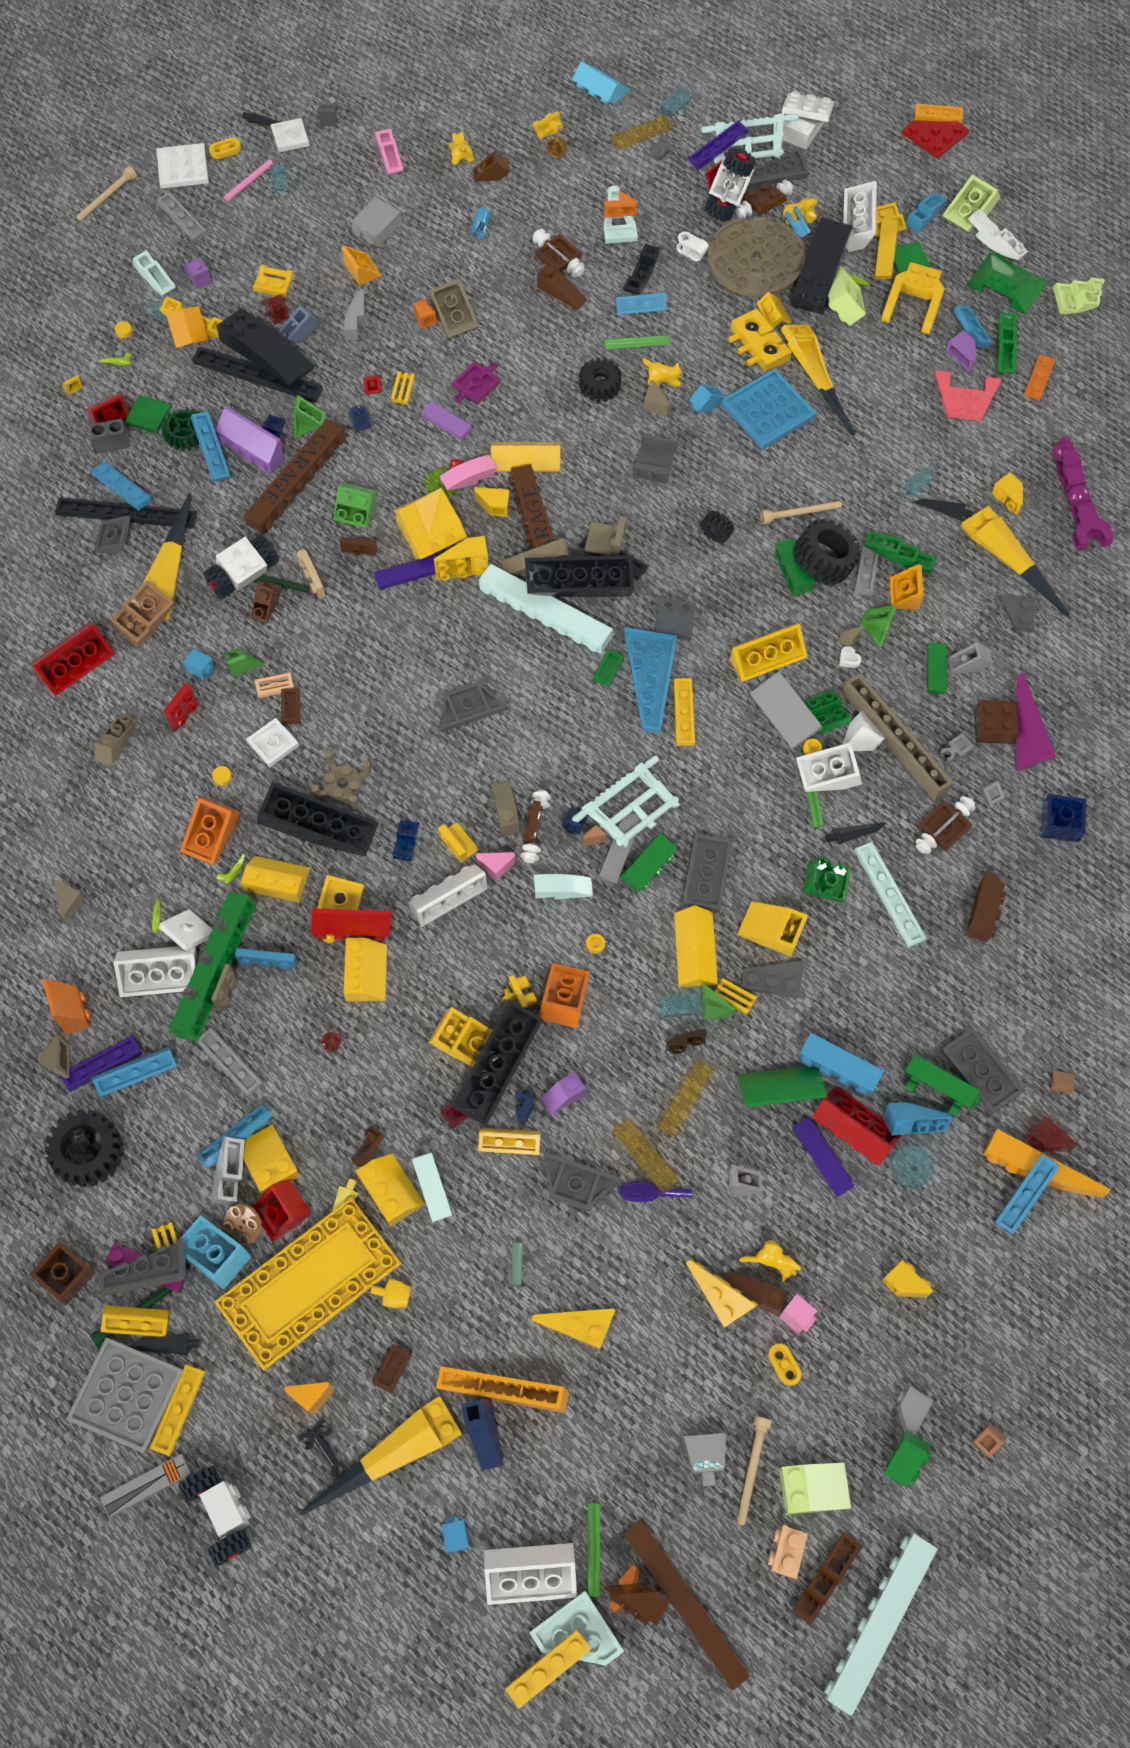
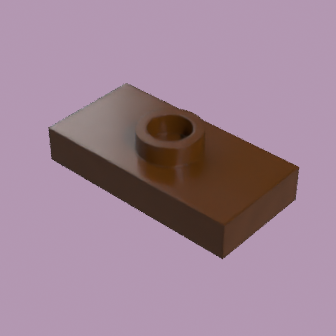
M340 538L341 552L354 553L356 555L377 554L375 540Z
M300 688L281 689L282 725L301 724Z
M393 1344L373 1384L392 1394L412 1357V1353Z

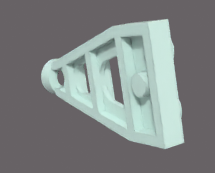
M618 186L608 188V201L618 200L620 190ZM632 216L605 218L603 228L605 244L638 240L636 223ZM624 218L626 225L612 226V219Z

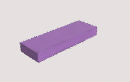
M432 401L421 411L422 417L460 440H463L472 430V425Z

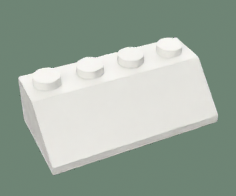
M876 181L844 190L843 223L853 226L846 246L848 252L864 249L876 234Z
M475 864L466 866L455 876L451 875L441 884L431 886L422 895L418 894L412 897L408 902L409 909L420 926L423 927L487 890L486 874Z
M180 946L117 952L114 959V967L120 997L185 991L193 975L194 968L198 963L196 946L186 951Z
M573 1543L484 1550L487 1605L577 1597Z

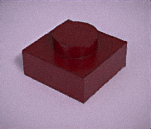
M451 1104L440 1112L452 1129L468 1118L465 1114L452 1108Z

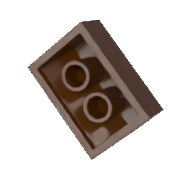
M987 870L978 885L965 936L988 942L996 934L997 926H994L995 921L1000 918L1002 909H999L1000 903L1003 904L1006 892H1003L1005 884L991 871Z

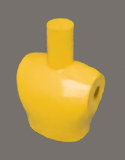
M393 1279L387 1281L385 1288L372 1285L371 1294L383 1296L382 1304L384 1307L395 1309L407 1308L411 1286Z

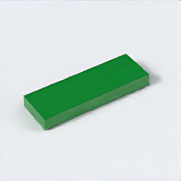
M928 643L927 693L946 694V644Z

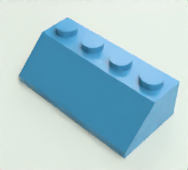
M810 1033L798 1057L802 1059L801 1062L803 1064L819 1068L820 1073L838 1078L837 1081L839 1083L855 1087L856 1091L864 1096H867V1094L872 1095L884 1072L882 1069L813 1033Z

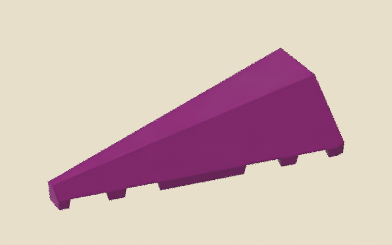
M1024 673L1016 676L1015 697L1018 722V736L1015 749L1016 771L1056 758Z

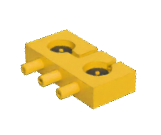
M757 308L731 321V330L734 334L728 337V341L732 343L738 339L743 346L737 348L738 354L748 351L752 355V358L746 360L748 366L758 363L766 373L790 361L791 350L785 343L782 344V339L775 331L773 332V328Z

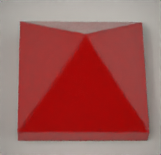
M380 375L363 377L365 395L382 392Z

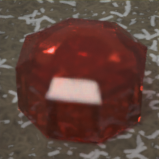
M334 1032L324 1034L321 1040L324 1050L331 1053L339 1050L342 1043L339 1035Z

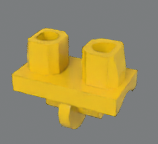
M560 112L549 113L544 119L533 122L534 131L537 132L540 140L550 134H557L558 130L563 127L560 120Z
M512 975L508 977L509 985L513 992L511 993L510 989L506 988L502 1002L504 999H509L513 1002L517 1000L518 1005L527 1010L537 1003L533 992L526 995L522 994L521 990L529 987L526 976L515 978Z

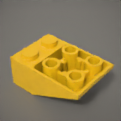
M485 536L466 538L434 558L436 580L446 581L450 578H466L471 575L482 576L489 567Z
M751 901L737 935L792 957L808 915L791 908Z

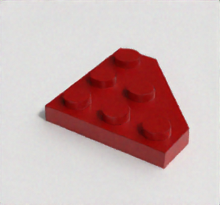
M913 121L902 131L904 136L937 159L969 133V129L957 121Z

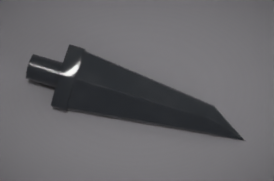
M243 112L242 118L247 119L249 123L271 126V124L281 122L255 112L251 114Z
M925 498L913 502L960 521L963 516L970 518L973 515V511L965 509L966 504Z
M886 823L832 829L833 834L825 835L826 842L836 841L838 844H843L844 842L877 832Z
M188 1333L139 1340L129 1347L137 1351L188 1355L189 1348H199V1339H189Z

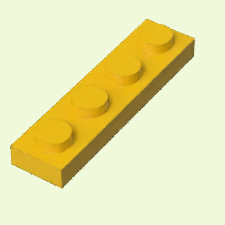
M577 1628L505 1687L506 1692L517 1707L521 1708L591 1650V1646Z

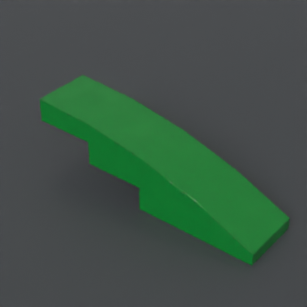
M1002 312L999 314L997 337L998 373H1015L1017 314Z
M869 531L864 547L908 568L920 564L922 572L932 574L936 556L921 553L919 547L903 544L904 539Z

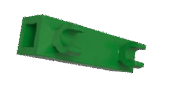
M915 1054L905 1070V1073L911 1076L905 1087L906 1090L913 1093L920 1081L955 1101L948 1112L954 1117H957L962 1106L971 1109L972 1106L976 1107L981 1099V1096H979L980 1090Z

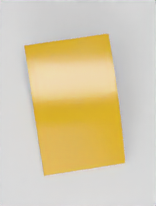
M451 1007L447 1009L428 1043L470 1065L488 1027Z

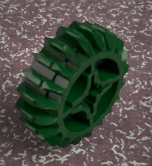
M180 408L179 411L173 410V414H168V418H164V423L161 427L162 436L171 448L174 447L176 451L181 448L183 452L185 448H188L189 451H191V447L197 449V444L200 445L194 431L191 415L198 414L200 411L196 412L194 408L190 411L188 408L185 410Z

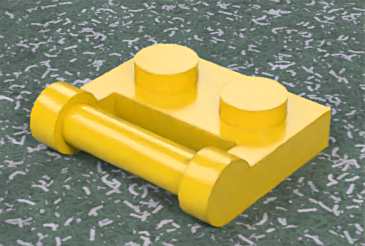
M261 264L253 289L257 292L286 297L294 277V271L269 268L267 265ZM266 274H269V275L284 277V278H286V279L283 280V279L268 277V276H265V275H266Z

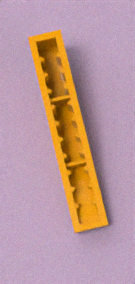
M997 1129L993 1133L983 1155L987 1157L988 1161L1005 1166L1008 1172L1018 1173L1026 1177L1042 1152ZM1045 1155L1060 1165L1048 1186L1077 1194L1103 1198L1110 1192L1111 1189Z
M440 1366L436 1388L440 1390L560 1413L566 1412L569 1391L561 1386Z

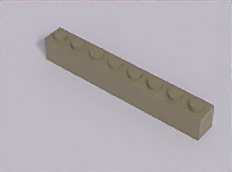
M859 673L846 681L842 694L858 713L863 711L885 736L883 742L935 802L947 794L953 785V781Z

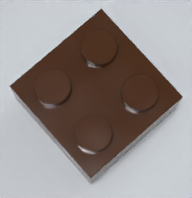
M978 701L975 708L976 743L1013 744L1018 736L1016 701Z
M58 1242L29 1275L61 1303L67 1305L96 1272L61 1242Z

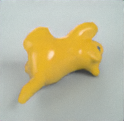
M462 131L459 134L453 133V142L449 144V149L452 151L451 163L458 165L461 160L472 163L474 161L473 152L468 142L464 139V133Z
M804 198L799 203L785 205L783 216L786 218L784 213L788 211L792 215L794 222L799 220L793 208L797 205L805 221L813 223L817 218L814 206H816L818 201L814 198ZM787 219L785 222H786L787 225H790V223H789V221H788V219Z
M642 359L644 365L648 367V384L654 380L658 387H660L661 383H668L673 387L681 385L678 379L682 377L683 373L679 368V363L671 367L660 362Z
M773 1240L766 1241L756 1256H744L739 1259L740 1262L761 1263L778 1269L783 1282L786 1279L795 1277L796 1270H801L800 1265L789 1255H783L782 1248Z

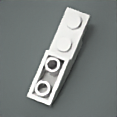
M980 209L969 217L968 220L979 231L975 236L995 252L1019 260L1028 252L1006 228L1000 231L998 226Z

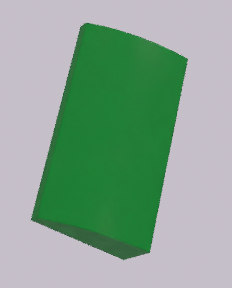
M813 1065L812 1067L801 1066L738 1075L739 1091L746 1108L827 1097L819 1068Z

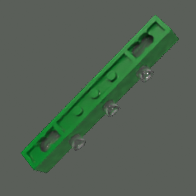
M228 893L219 916L213 923L212 932L209 934L204 950L198 957L197 966L194 968L189 984L183 991L184 995L170 1023L169 1030L179 1039L199 1040L214 1005L212 996L225 964H230L231 966L236 948L239 947L256 908V904L249 895Z

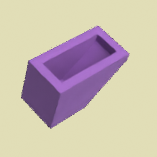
M201 258L182 265V268L196 289L212 283L209 270Z
M963 330L949 340L946 351L968 371H971L976 360V340Z
M573 1072L558 1081L540 1099L550 1115H553L583 1097L586 1088L577 1074Z

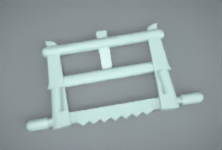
M781 113L774 115L772 118L766 116L765 119L760 117L759 120L756 118L753 120L748 119L747 121L742 120L741 123L746 128L774 124V134L752 138L746 137L738 140L730 147L745 145L747 153L752 154L751 156H754L755 159L772 156L780 158V155L784 153L783 149H781L784 136L782 132L784 121H796L799 119V115L790 114L785 116V114ZM731 121L729 124L717 122L715 126L702 127L701 132L710 133L716 131V136H718L734 124V122ZM773 141V150L752 152L751 144ZM724 152L714 158L715 164L723 160Z
M653 756L644 764L641 762L632 773H627L626 777H621V781H616V785H611L610 789H605L604 793H600V796L595 797L594 802L590 801L585 804L581 811L572 817V821L578 823L586 815H589L600 824V828L616 840L618 846L623 845L626 848L629 840L647 826L650 829L655 827L656 823L654 820L671 807L676 808L680 804L678 803V797H673L661 781H657L648 770L659 760L657 756ZM639 777L650 789L609 819L598 807ZM654 794H657L665 803L648 816L639 806ZM634 811L642 821L623 834L615 824Z

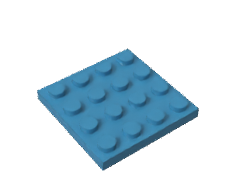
M775 368L721 400V405L762 450L816 418L817 415L812 407Z

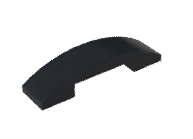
M645 243L640 253V259L631 277H628L623 287L624 291L639 295L644 290L654 270L661 248Z

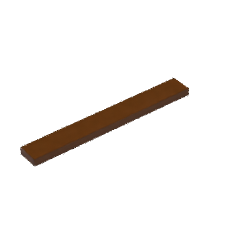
M639 1520L626 1530L623 1535L733 1691L750 1677L749 1673L646 1526Z

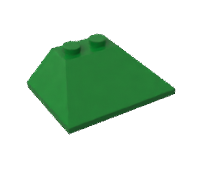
M990 252L967 283V286L980 293L988 286L1012 298L1010 308L1025 315L1048 281Z

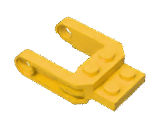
M910 262L907 271L896 275L881 321L889 323L900 292L926 300L930 299L931 303L921 330L922 333L929 335L944 292V287L939 281L942 271Z

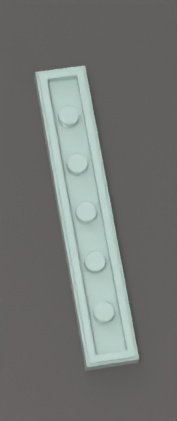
M870 842L855 848V854L908 948L926 941L925 934L873 843Z

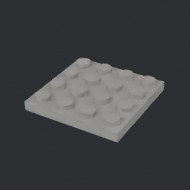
M106 1337L66 1420L146 1454L184 1370Z

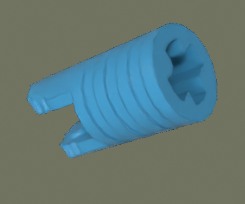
M796 205L793 208L799 220L794 222L792 215L788 211L784 214L792 229L801 239L809 234L811 230Z
M486 208L477 209L470 230L473 234L479 229L477 235L479 239H483L491 215L490 211Z

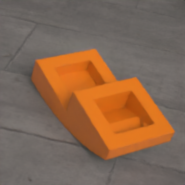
M632 1565L619 1579L618 1583L620 1585L637 1583L640 1570ZM612 1601L608 1606L618 1615L623 1610L624 1603L619 1606Z

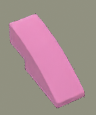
M391 129L375 132V139L387 174L403 172Z
M485 455L450 469L442 474L440 479L448 491L476 485L481 479L493 477L497 466L489 455Z

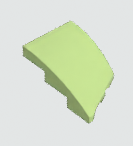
M1090 278L1088 282L1073 280L1071 284L1056 283L1053 286L1060 314L1080 313L1098 307L1104 279Z

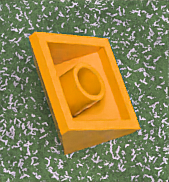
M343 245L344 264L359 286L382 275L366 252Z
M199 306L183 308L166 314L176 348L209 340Z
M920 564L890 577L891 605H895L896 609H919L923 599L922 568Z
M329 1382L285 1387V1392L312 1416L317 1413L334 1392Z

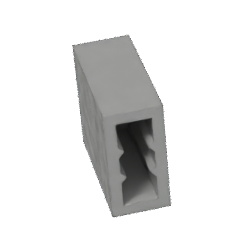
M375 197L351 221L353 233L357 237L365 239L369 244L379 247L402 223L401 211Z

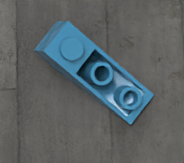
M907 1102L888 1103L883 1120L891 1135L947 1132L952 1115Z

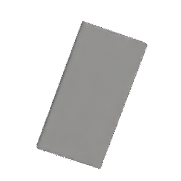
M780 671L750 693L792 750L823 728Z

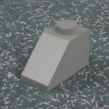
M978 642L947 658L951 674L977 672L993 664L990 649Z
M736 1165L731 1166L729 1172L730 1194L748 1196L761 1193V1172Z
M910 1386L906 1391L902 1389L896 1400L899 1402L897 1411L904 1434L908 1430L916 1435L934 1400Z

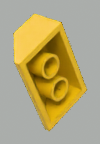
M254 856L245 867L241 884L244 891L300 903L310 867Z
M346 938L344 996L346 1001H386V944L367 938Z
M393 1153L373 1159L356 1170L358 1178L390 1227L425 1205Z

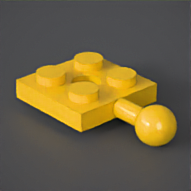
M327 875L317 909L358 910L365 885ZM338 894L345 895L344 903H336L335 898ZM326 936V939H323L324 942L329 944L336 941L334 936Z

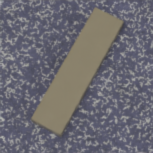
M561 538L501 561L502 570L515 576L525 572V558L567 557L566 540Z

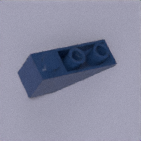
M479 1399L461 1404L465 1427L482 1470L504 1466L491 1399Z

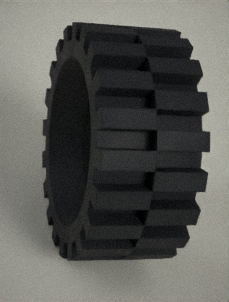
M819 519L814 520L813 523L811 522L793 547V550H795L793 556L797 558L795 562L797 565L802 566L800 570L803 573L806 571L808 578H816L815 582L820 583L823 581L824 585H829L831 582L832 586L842 583L861 559V550H858L860 544L855 543L857 538L854 535L850 536L849 533L851 531L848 528L844 530L842 524L835 525L834 520L829 522L826 519H821V521ZM818 543L829 547L838 558L827 555Z
M77 1110L78 1115L75 1116L70 1112L66 1114L67 1120L64 1121L62 1118L57 1120L60 1124L57 1128L51 1127L50 1131L53 1135L52 1137L47 1136L45 1140L49 1144V1146L44 1147L45 1153L48 1155L46 1160L51 1165V1169L70 1185L75 1186L78 1184L80 1187H86V1183H89L91 1186H96L97 1180L100 1179L102 1182L108 1180L105 1175L107 1173L113 1175L116 1172L113 1168L114 1165L120 1166L122 1162L119 1159V1155L123 1156L124 1150L121 1145H124L123 1140L119 1136L121 1134L111 1121L101 1113L97 1115L95 1111L88 1110V1114H86L84 1110ZM79 1128L98 1132L102 1140L99 1154L91 1162L83 1165L69 1163L65 1155L66 1145L74 1135L73 1130Z

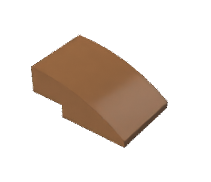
M146 580L122 604L123 608L110 620L111 626L139 648L162 623L173 607L174 602Z

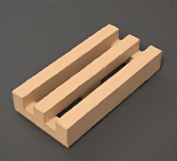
M291 672L255 680L258 698L281 694V689L294 688ZM285 679H288V680H289V681H284V682H279V683L276 682V681H281V680H285ZM271 683L270 685L260 686L262 684Z

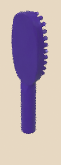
M647 1182L626 1183L619 1190L621 1198L631 1202H649L657 1199L658 1196L692 1197V1189L657 1188L654 1184Z

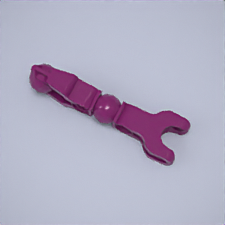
M1064 436L1061 441H1058L1053 446V456L1056 460L1058 478H1060L1067 493L1069 503L1072 504L1071 510L1076 524V530L1072 535L1074 546L1077 551L1085 550L1088 545V537L1098 539L1102 547L1111 546L1113 542L1111 526L1107 521L1098 516L1090 497V491L1085 486L1086 481L1081 466V458L1067 436Z

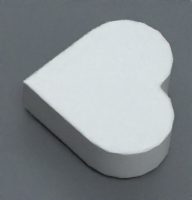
M844 647L840 654L839 666L857 668L861 663L860 655L856 654L852 647Z

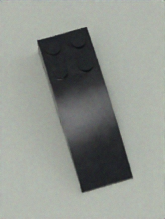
M821 217L792 297V307L824 315L829 300L828 294L838 267H840L853 228L852 225Z
M241 308L216 325L220 342L290 386L314 369V365L288 340Z
M632 555L525 558L527 594L558 597L631 596L634 592Z
M274 782L269 787L257 817L258 824L292 837L365 857L379 825V822Z
M504 999L464 1075L451 1107L487 1126L538 1031L543 1018L509 999Z

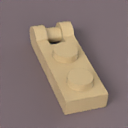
M299 550L297 552L299 566L305 568L303 573L306 580L310 579L311 581L309 586L312 593H316L318 598L325 597L324 587L308 553L305 550Z

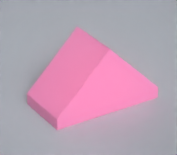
M515 852L476 853L477 864L496 881L515 864Z

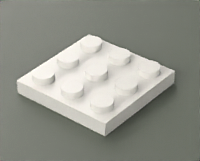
M793 91L788 93L782 113L788 115L798 114L799 117L828 122L834 101H831L828 97L821 99L816 98L812 94L805 96Z
M204 143L156 148L161 189L209 183Z

